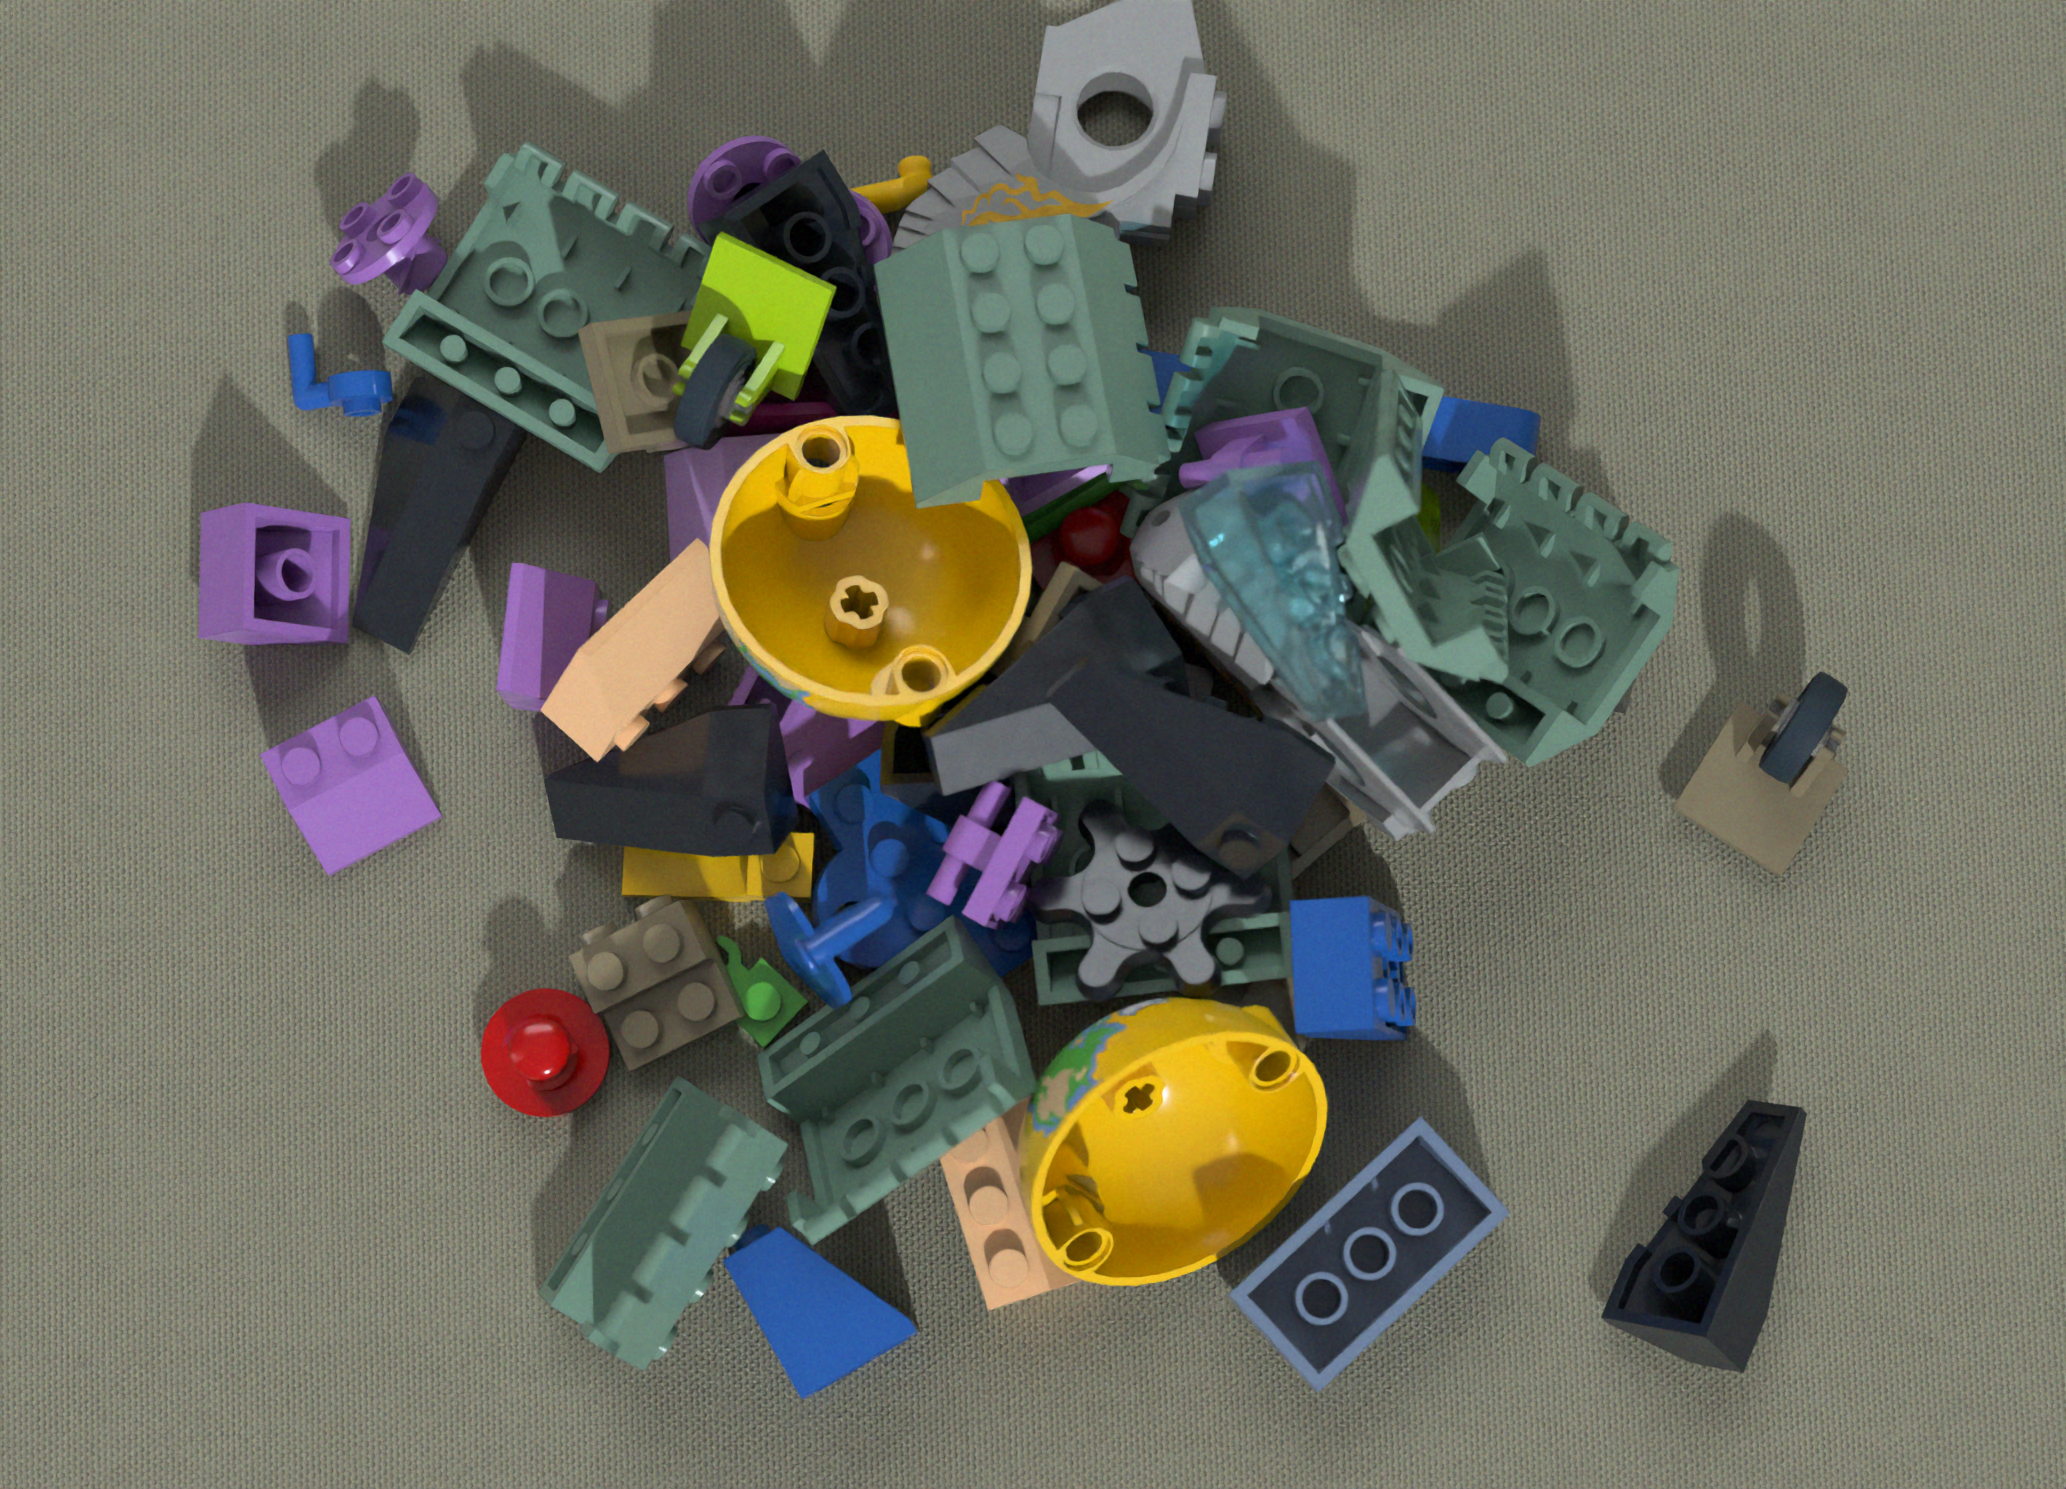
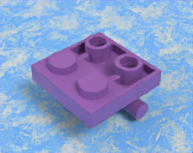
M1309 407L1211 422L1194 433L1204 460L1184 463L1180 467L1179 479L1186 489L1213 485L1217 493L1234 495L1245 507L1249 508L1254 514L1259 515L1273 532L1279 534L1286 543L1339 536L1343 533V528L1348 526L1345 504Z
M992 781L983 785L967 817L960 814L942 850L947 852V855L926 894L950 905L970 866H973L984 873L962 914L986 927L1003 930L1008 921L1017 924L1028 907L1027 899L1029 892L1032 889L1026 885L1039 863L1046 867L1050 864L1063 841L1065 832L1057 828L1063 816L1025 796L1003 837L991 831L990 828L1011 791L1010 788L1001 783Z

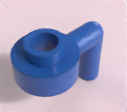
M294 334L288 336L293 402L297 408L308 411L339 406L343 407L344 416L365 417L382 413L381 404L393 400L391 373L387 371L363 370L344 372L329 376L327 382L317 383L313 335Z

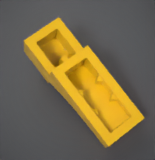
M791 832L776 854L710 857L624 846L623 897L657 898L670 894L672 899L751 903V900L764 901L773 894L783 891L795 902L811 903V895L815 883L817 839L814 833Z

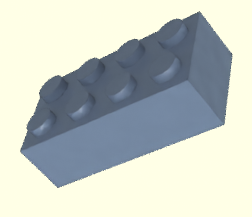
M1420 1116L1408 1125L1226 1296L1314 1392H1320L1506 1218L1510 1212Z

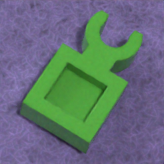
M721 935L716 941L729 954V962L726 969L748 1015L737 1021V1023L766 1049L801 1013L809 1002L762 957L750 970L746 969L743 966V956L739 947L733 940Z

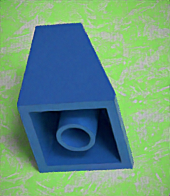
M761 1223L746 1231L731 1246L735 1253L722 1260L801 1399L811 1397L920 1333L917 1325L911 1318L781 1227L771 1231L768 1225Z

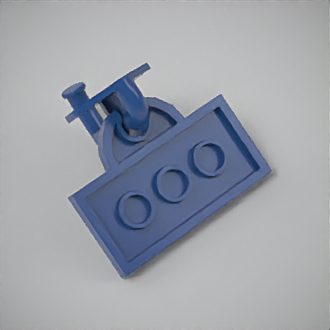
M881 748L804 797L838 851L820 870L812 890L811 917L814 926H811L799 906L785 892L779 891L764 900V905L784 960L832 1009L842 1007L852 1000L849 985L833 960L835 956L860 969H877L951 915L961 920L1000 978L1033 956L1032 941L1038 940L1036 919L1031 915L1028 907L1017 924L1008 921L1003 930L986 927L962 914L984 873L973 866H970L950 905L926 894L947 855V852L942 850L953 828L881 793ZM841 905H852L851 907L836 913L837 909Z

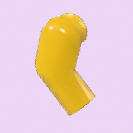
M909 156L903 158L898 164L900 178L851 188L850 190L866 197L877 207L881 214L892 213L910 205L915 199L928 191L927 180L934 177V175H931L932 163L926 156Z

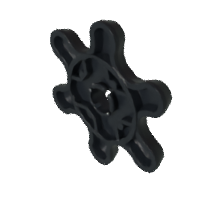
M1107 799L1090 801L1085 805L1078 817V829L1081 837L1089 844L1092 850L1090 864L1082 872L1073 876H1050L1040 879L1030 890L1027 899L1029 912L1034 919L1042 924L1074 923L1081 926L1089 934L1091 940L1090 950L1077 966L1075 972V985L1079 993L1086 999L1095 1002L1109 1000L1121 990L1124 980L1131 971L1140 966L1155 965L1168 971L1174 980L1176 988L1184 996L1193 999L1211 996L1218 990L1222 983L1223 975L1219 961L1211 954L1208 948L1207 939L1211 929L1218 922L1227 918L1251 919L1265 913L1272 900L1270 884L1263 876L1255 872L1244 880L1233 872L1221 871L1215 868L1210 863L1208 855L1194 847L1170 822L1154 830H1147L1141 826H1131L1126 820L1123 810L1116 803ZM1159 880L1167 890L1164 899L1153 907H1141L1131 901L1132 888L1136 889L1145 883H1157Z

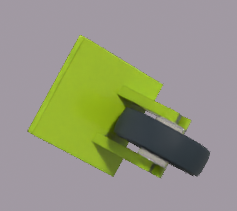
M724 232L719 233L716 237L680 345L692 352L678 371V375H680L679 382L672 389L674 394L681 396L674 423L675 435L696 448L710 450L723 437L732 422L744 426L750 419L754 409L770 390L794 401L801 391L836 286Z

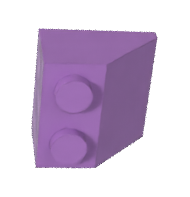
M247 502L202 512L198 638L246 645L348 644L350 519Z
M512 562L496 689L512 709L541 712L540 709L578 649L610 620V600L601 599L602 591L596 581L528 564Z
M375 695L260 754L290 815L329 876L443 818L386 705Z

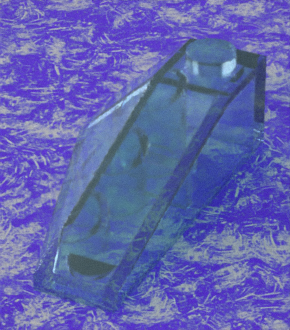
M1319 460L1226 470L1177 503L1176 505L1199 565L1311 721L1315 723L1357 716L1367 711L1368 706L1359 641L1356 634L1347 627L1344 601L1352 597L1350 576L1340 574L1336 548L1337 545L1345 541L1343 524Z

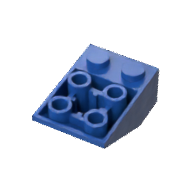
M1369 896L1290 901L1295 1033L1315 1038L1407 1041V1026H1414L1416 1024L1417 1009L1414 988L1405 987L1404 962L1413 960L1414 944L1411 924L1402 923V913Z

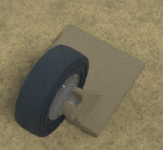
M1820 671L1811 679L1797 700L1780 691L1763 714L1758 713L1739 701L1671 809L1780 878L1849 770L1831 759L1840 742L1843 741L1847 734L1846 731L1833 724L1832 721L1846 698L1848 688L1832 676Z

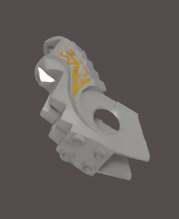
M1118 0L1060 26L1046 25L1028 139L1002 125H998L974 137V149L950 159L951 168L928 179V191L915 199L906 208L905 214L899 223L891 255L942 229L1062 214H1073L1114 228L1115 239L1127 244L1168 247L1173 217L1195 220L1197 206L1210 207L1218 153L1206 152L1207 145L1215 147L1220 145L1227 92L1215 90L1217 76L1206 74L1191 0ZM1121 91L1137 97L1150 109L1153 116L1148 129L1137 140L1124 146H1107L1094 141L1086 134L1078 120L1077 110L1087 99L1102 92Z
M1192 488L1155 507L1147 514L1130 546L1135 576L1143 589L1185 641L1212 664L1261 719L1264 715L1284 721L1336 756L1335 766L1326 782L1360 808L1379 830L1397 842L1405 834H1411L1418 830L1432 834L1436 830L1429 821L1432 815V808L1449 791L1468 784L1477 774L1479 769L1478 763L1481 760L1501 764L1508 760L1501 749L1416 662L1408 660L1400 644L1397 642L1389 644L1381 633L1367 625L1363 628L1358 626L1347 611L1344 604L1345 600L1326 581H1323L1279 534H1275L1259 515L1254 514L1249 508L1245 507L1234 495ZM1393 665H1395L1410 681H1408Z

